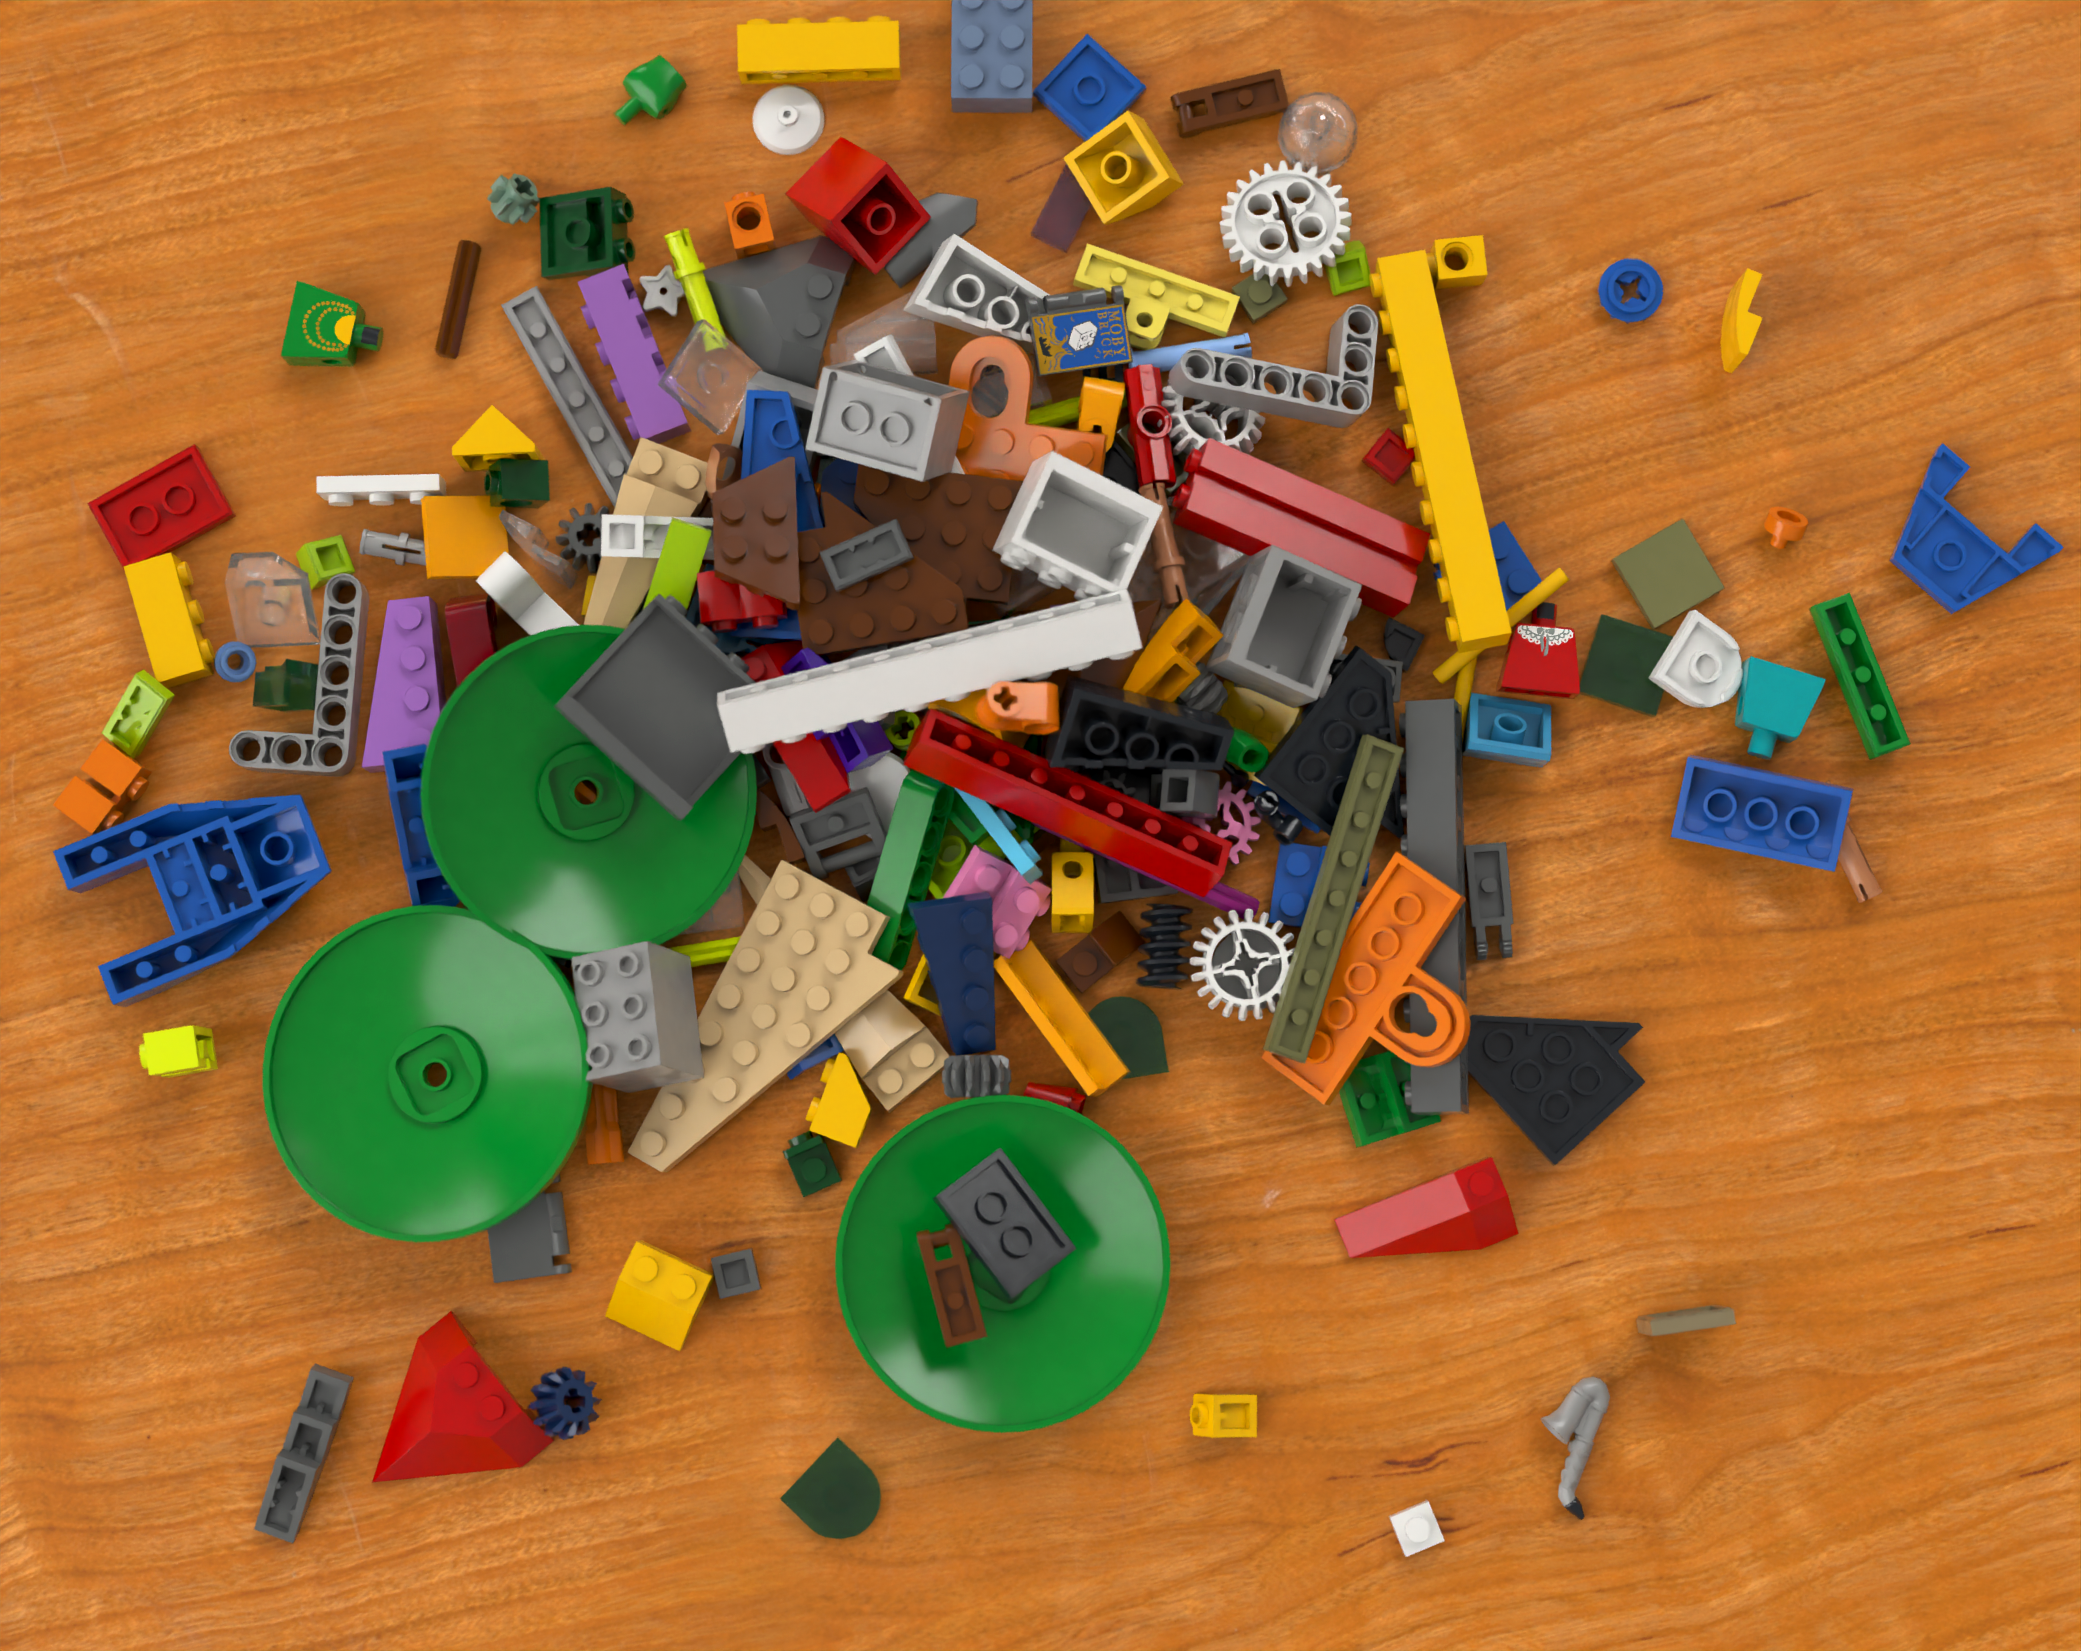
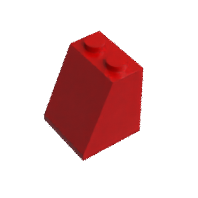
M840 137L785 193L807 221L874 275L931 218L887 162L843 137Z

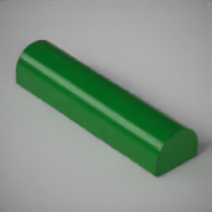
M1847 593L1810 607L1809 611L1869 760L1910 745L1911 743L1851 594Z

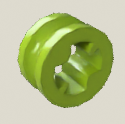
M900 710L895 712L894 725L886 729L885 733L888 740L897 749L908 751L915 729L908 732V738L905 740L899 734L895 735V733L902 730V723L907 722L911 728L915 726L916 729L921 721L914 713Z

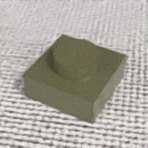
M1252 274L1231 289L1232 294L1240 296L1238 303L1253 324L1286 304L1288 300L1277 282L1274 286L1270 285L1268 274H1264L1258 281L1254 280V274Z

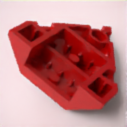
M453 1311L446 1314L417 1339L372 1483L521 1468L555 1441L553 1437L545 1436L544 1425L537 1426L533 1424L536 1415L530 1408L524 1409L477 1351L474 1347L477 1344L476 1340Z

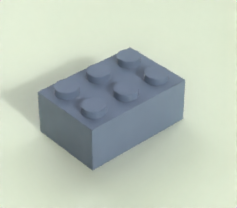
M952 0V112L1032 113L1033 0Z

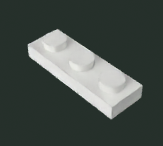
M440 474L317 476V494L324 500H329V505L351 506L353 505V500L369 499V504L380 506L394 504V499H410V503L421 505V499L424 496H446V481Z

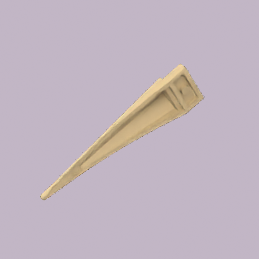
M641 437L628 472L623 476L613 515L697 518L708 498L705 485L708 463ZM602 556L583 625H604L626 629L635 619L647 598L659 558Z
M745 855L737 873L758 905L771 879ZM888 990L834 1033L861 1079L889 1113L944 1069V1060L950 1057L928 1028Z

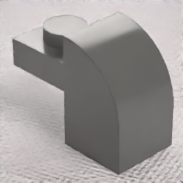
M1163 769V774L1151 775L1149 806L1174 817L1217 818L1220 775L1204 770Z

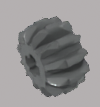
M586 503L584 507L585 515L580 516L575 508H571L569 512L574 521L570 523L566 520H560L558 525L568 533L560 534L555 539L558 545L566 546L560 553L563 560H569L574 557L572 567L575 570L579 571L587 561L589 572L596 573L598 569L597 561H600L602 558V514L609 515L610 510L608 507L602 506L595 515L593 505ZM590 530H594L600 538L594 539L593 546L588 547L582 539L589 536Z
M958 1055L948 1057L944 1060V1069L942 1070L944 1094L950 1098H975L1008 1094L1011 1083L1009 1059L1003 1055Z

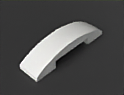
M602 514L601 556L659 558L672 517ZM674 517L712 530L703 559L714 560L713 518Z

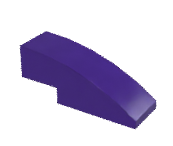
M805 648L799 651L781 668L785 675L829 664L811 649ZM861 719L847 723L844 729L836 732L825 733L823 730L813 732L816 740L830 737L847 773L870 767L893 750L878 721L865 722Z

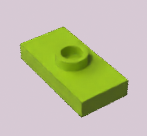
M143 669L134 675L102 734L132 759L142 753L175 695Z

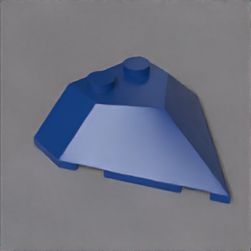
M418 744L382 751L387 789L412 906H456L460 900L445 881L433 858L422 820L420 785L427 745Z

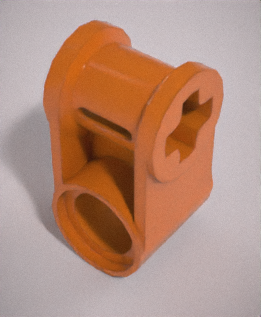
M998 681L977 702L975 709L976 717L981 725L990 730L1021 731L1028 734H1050L1056 732L1060 728L1058 686L1047 682L1020 683Z

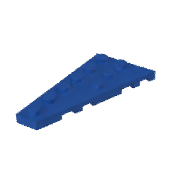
M747 390L741 479L787 457H795L797 532L824 528L822 513L790 393L788 391ZM787 608L788 618L778 620L777 627L755 629L753 628V622L737 624V631L731 632L730 635L734 638L802 641L797 610Z

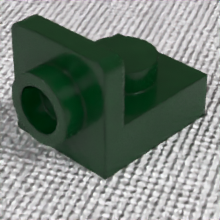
M808 1131L788 1140L791 1148L782 1152L785 1159L788 1160L803 1197L842 1181L823 1135L813 1137L811 1131Z

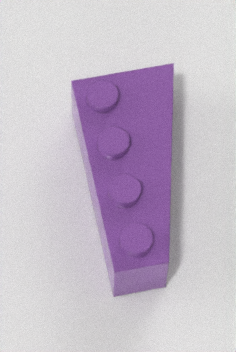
M624 264L578 281L586 301V305L581 306L589 329L596 327L601 338V342L595 343L604 366L612 365L616 375L615 379L610 380L618 403L626 401L631 412L630 416L625 417V421L633 440L642 437L660 444L690 432V426Z
M429 596L388 600L362 768L370 773L385 772L382 751L418 744L427 745L431 731L446 704L437 603Z

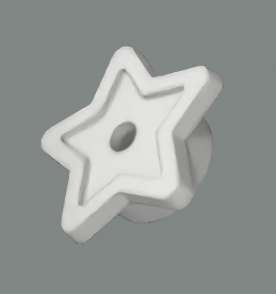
M666 265L657 276H642L639 281L647 292L643 303V310L660 309L673 317L676 316L678 303L685 293L681 282L675 280L672 267ZM662 288L667 289L665 295L660 294Z

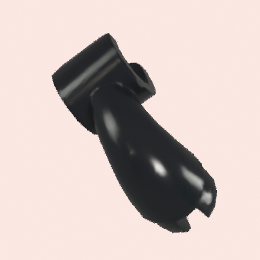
M1265 790L1255 798L1254 807L1256 813L1263 821L1275 829L1273 835L1276 840L1282 845H1290L1302 831L1303 822L1290 814L1283 817L1278 810V805L1280 804L1278 795L1271 790Z

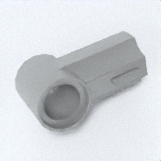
M773 742L767 743L763 748V757L768 765L785 816L789 818L790 814L809 808L811 805L786 764H777L772 760V752L775 746Z

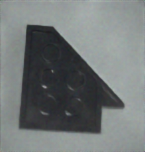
M1355 645L1333 673L1326 694L1322 698L1318 697L1317 700L1308 705L1268 756L1265 766L1254 774L1257 779L1329 836H1331L1362 735H1371L1397 745L1391 672L1362 648ZM1398 767L1381 825L1401 839L1404 829L1400 808L1401 792Z
M1471 1015L1468 1037V1074L1543 1156L1555 1166L1645 1083V1080L1618 1052L1643 1027L1639 1023Z

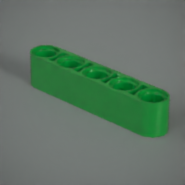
M916 770L907 774L901 785L867 903L868 906L890 917L871 955L901 971L908 960L916 933L915 922L910 915L907 904L925 901L955 796L954 787Z

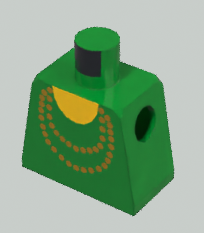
M297 281L281 356L289 365L352 367L356 361L358 348L374 351L380 350L383 341V328L364 324L365 311L359 303Z

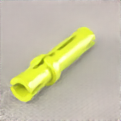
M685 228L681 231L678 230L665 235L664 239L676 271L673 272L675 280H680L705 353L726 346L729 343L703 273L706 270L704 262H699L689 234V228Z

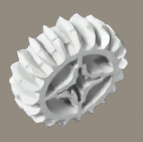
M1186 367V370L1190 376L1194 378H1199L1197 372L1193 368ZM1225 375L1226 380L1231 385L1238 386L1232 376ZM1169 380L1167 381L1168 386H1165L1162 390L1164 401H1161V406L1168 410L1172 418V428L1168 435L1170 442L1174 441L1176 444L1173 449V455H1178L1182 451L1189 455L1193 448L1198 450L1208 438L1248 455L1254 449L1253 444L1261 439L1262 432L1259 429L1265 424L1266 419L1258 414L1260 413L1259 411L1199 399L1194 400L1195 405L1189 410L1183 411L1184 396L1177 394L1172 389ZM1212 414L1217 418L1216 420L1211 418ZM1161 419L1157 423L1158 427L1162 425ZM1238 419L1236 437L1226 440L1224 435L1227 431L1226 425L1232 420Z
M1252 909L1245 910L1243 922H1239L1238 914L1235 910H1232L1228 913L1230 925L1226 926L1223 919L1217 916L1213 919L1214 925L1218 929L1216 934L1207 927L1201 930L1202 935L1209 942L1207 945L1199 941H1195L1193 944L1195 950L1204 954L1203 958H1190V965L1202 966V972L1191 975L1192 982L1205 980L1207 985L1200 988L1197 994L1199 997L1205 996L1210 991L1214 994L1215 997L1208 1004L1210 1009H1214L1220 1001L1226 1004L1222 1011L1223 1017L1228 1018L1232 1013L1233 1007L1239 1008L1238 1020L1245 1021L1247 1008H1252L1255 1019L1259 1020L1263 1018L1261 1008L1263 1004L1266 1005L1272 1014L1275 1013L1277 1005L1273 998L1275 996L1277 998L1280 997L1290 966L1289 958H1292L1295 950L1293 948L1287 951L1285 944L1292 941L1294 936L1292 933H1288L1280 939L1276 933L1282 928L1283 923L1278 920L1269 929L1265 926L1269 919V914L1263 912L1259 917L1258 923L1252 922ZM1243 931L1254 932L1263 936L1272 944L1275 951L1266 953L1254 952L1250 948L1247 939H1245ZM1231 934L1234 951L1232 959L1212 967V956L1217 944L1221 939ZM1242 951L1243 954H1246L1248 960H1266L1265 962L1258 963L1256 968L1251 969L1254 974L1249 978L1243 970H1225L1226 968L1233 967L1235 962L1240 961L1237 956ZM1279 963V973L1275 984L1265 995L1260 997L1258 990L1259 971L1264 967ZM1221 977L1237 978L1241 981L1248 999L1236 998L1226 993L1215 979Z

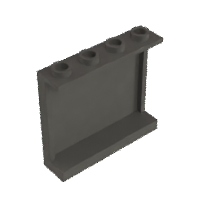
M658 594L553 707L679 821L691 811L694 803L741 753V750L730 752L717 706V693L754 684L755 682L746 674L750 668L733 652L726 656L715 646L719 639L707 627L700 623L696 628L684 617L688 611L677 599L671 595H668L665 599Z

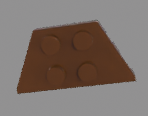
M787 457L712 493L714 575L731 584H741L748 591L763 597L764 594L786 602L787 608L800 610L795 457Z

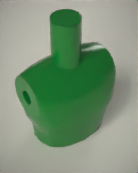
M658 55L654 59L634 68L624 78V88L631 98L614 115L624 126L642 110L655 119H662L672 110L687 84L678 71L665 58Z
M1232 727L1235 732L1225 760L1248 772L1260 771L1267 762L1269 756L1268 749L1249 732Z

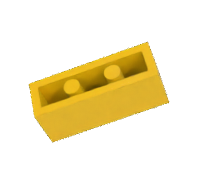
M170 552L123 566L155 679L166 688H170L213 675L210 663L214 662L215 653L208 638L203 639L199 624L204 623V615L198 600L192 601L188 586L193 584V577L187 562H181L177 556Z

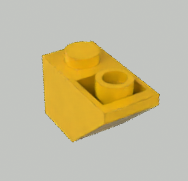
M839 1052L836 1060L828 1059L820 1080L827 1083L821 1099L813 1098L805 1120L812 1122L810 1131L858 1148L872 1108L849 1057Z

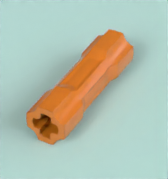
M593 1083L586 1117L588 1165L624 1162L617 1090Z

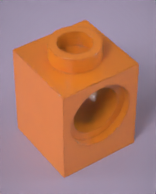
M743 192L733 196L732 201L724 202L738 259L777 249L764 194L756 195L755 192ZM749 215L757 216L761 220L760 224L753 230H744L739 226L741 220Z

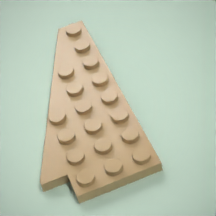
M781 860L697 1019L704 1078L662 1086L627 1153L661 1172H668L896 983L904 972L871 955L890 917L796 866Z

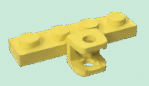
M1090 244L1086 246L1073 283L1074 286L1086 290L1104 288L1106 297L1112 298L1111 287L1121 285L1124 292V303L1129 304L1126 310V320L1130 346L1141 350L1157 348L1162 339L1168 318L1221 337H1226L1240 296Z

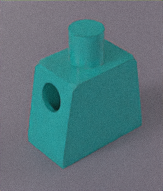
M1750 656L1742 663L1743 677L1738 690L1735 726L1753 732L1747 750L1749 755L1770 760L1776 740L1791 743L1798 738L1826 679Z

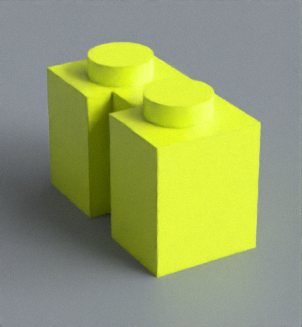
M191 1025L143 1034L144 1044H140L139 1054L141 1064L144 1069L148 1068L149 1075L170 1078L218 1069L211 1028Z

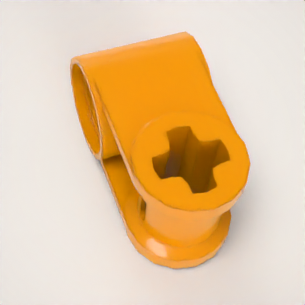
M1084 376L1079 399V417L1076 430L1091 432L1093 427L1099 428L1098 433L1108 435L1107 452L1114 441L1117 419H1119L1123 402L1125 383Z

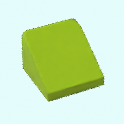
M1359 240L1345 243L1344 255L1333 253L1336 264L1334 267L1324 264L1334 296L1370 286V270L1366 250Z
M341 535L306 543L296 553L297 560L310 590L327 585L328 581L337 574L346 573L352 575L355 573Z

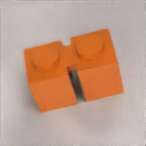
M102 739L80 769L113 792L114 796L110 798L87 780L74 776L53 806L91 834H97L122 823L124 819V814L122 813L125 809L124 805L127 801H136L143 795L149 785V781L146 779L152 772L114 744Z

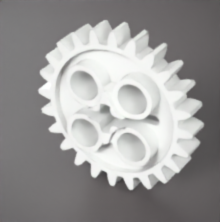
M1281 160L1279 171H1273L1271 166L1266 163L1264 164V175L1259 176L1255 171L1250 170L1249 184L1239 179L1236 181L1238 193H1227V202L1230 206H1222L1221 208L1224 220L1220 221L1221 234H1225L1222 237L1223 246L1230 249L1231 262L1241 259L1240 271L1242 273L1247 272L1253 267L1255 281L1261 279L1264 274H1268L1271 286H1274L1278 277H1284L1287 287H1290L1293 276L1298 275L1300 280L1306 284L1308 280L1307 272L1312 271L1321 277L1323 276L1322 263L1334 267L1336 264L1333 253L1344 255L1345 243L1343 241L1350 240V228L1348 226L1352 225L1351 213L1347 212L1349 210L1348 198H1341V185L1331 187V175L1329 173L1318 179L1317 166L1314 165L1305 173L1302 172L1301 161L1296 163L1293 170H1288L1285 161ZM1274 194H1278L1281 197L1287 223L1292 227L1293 240L1299 250L1297 253L1292 252L1284 222L1279 218V208L1273 197ZM1296 197L1307 199V201L1298 204L1291 202ZM1257 209H1266L1269 211L1264 215L1253 214V211ZM1308 231H1315L1319 233V235L1314 238H1307L1303 236V234ZM1269 243L1281 245L1275 250L1264 248Z

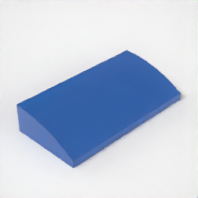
M1689 755L1671 837L1835 872L1854 789Z

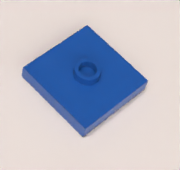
M1086 34L1033 90V96L1085 142L1124 114L1146 91V86L1091 36Z

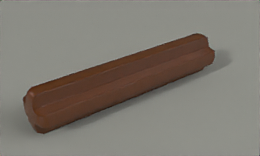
M460 240L457 247L435 347L437 355L444 358H457L481 253V247L473 241Z

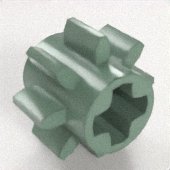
M513 174L508 180L505 176L500 175L491 186L492 192L487 199L491 202L493 214L502 222L514 225L521 219L523 222L528 223L537 212L535 208L539 203L537 188L529 178Z

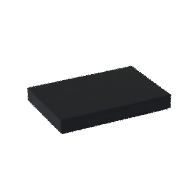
M1001 1147L933 1198L1008 1300L1015 1297L1077 1249Z

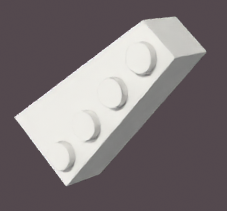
M953 234L941 244L903 311L981 337L991 335L1006 337L1017 343L1024 351L1034 354L1025 302L1027 298L1035 297L1038 303V314H1044L1046 311L1043 306V297L1049 294L956 234Z

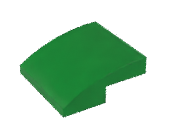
M1391 1051L1361 1059L1339 1091L1356 1148L1441 1122L1440 1115H1418L1411 1113V1106H1407L1405 1102L1406 1081H1411V1064H1406L1403 1059Z

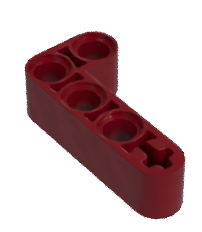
M487 593L450 598L445 605L446 624L457 687L484 660L498 652L495 637L497 629L495 601Z

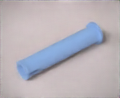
M1243 333L1241 335L1133 352L1131 348L1133 362L1128 364L1129 368L1136 367L1137 365L1152 364L1154 367L1160 368V372L1170 371L1186 351L1192 348H1202L1246 358H1252L1251 347L1234 349V346L1250 343L1249 334Z

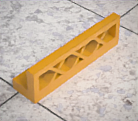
M1029 940L1021 951H1015L1009 959L999 956L994 960L996 971L1088 1096L1099 1097L1130 1073L1128 1067L1033 940Z

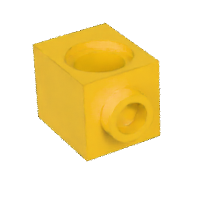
M1483 235L1434 240L1430 253H1426L1435 289L1483 285L1488 275ZM1456 255L1463 260L1465 268L1458 271L1452 270L1446 265L1444 258Z

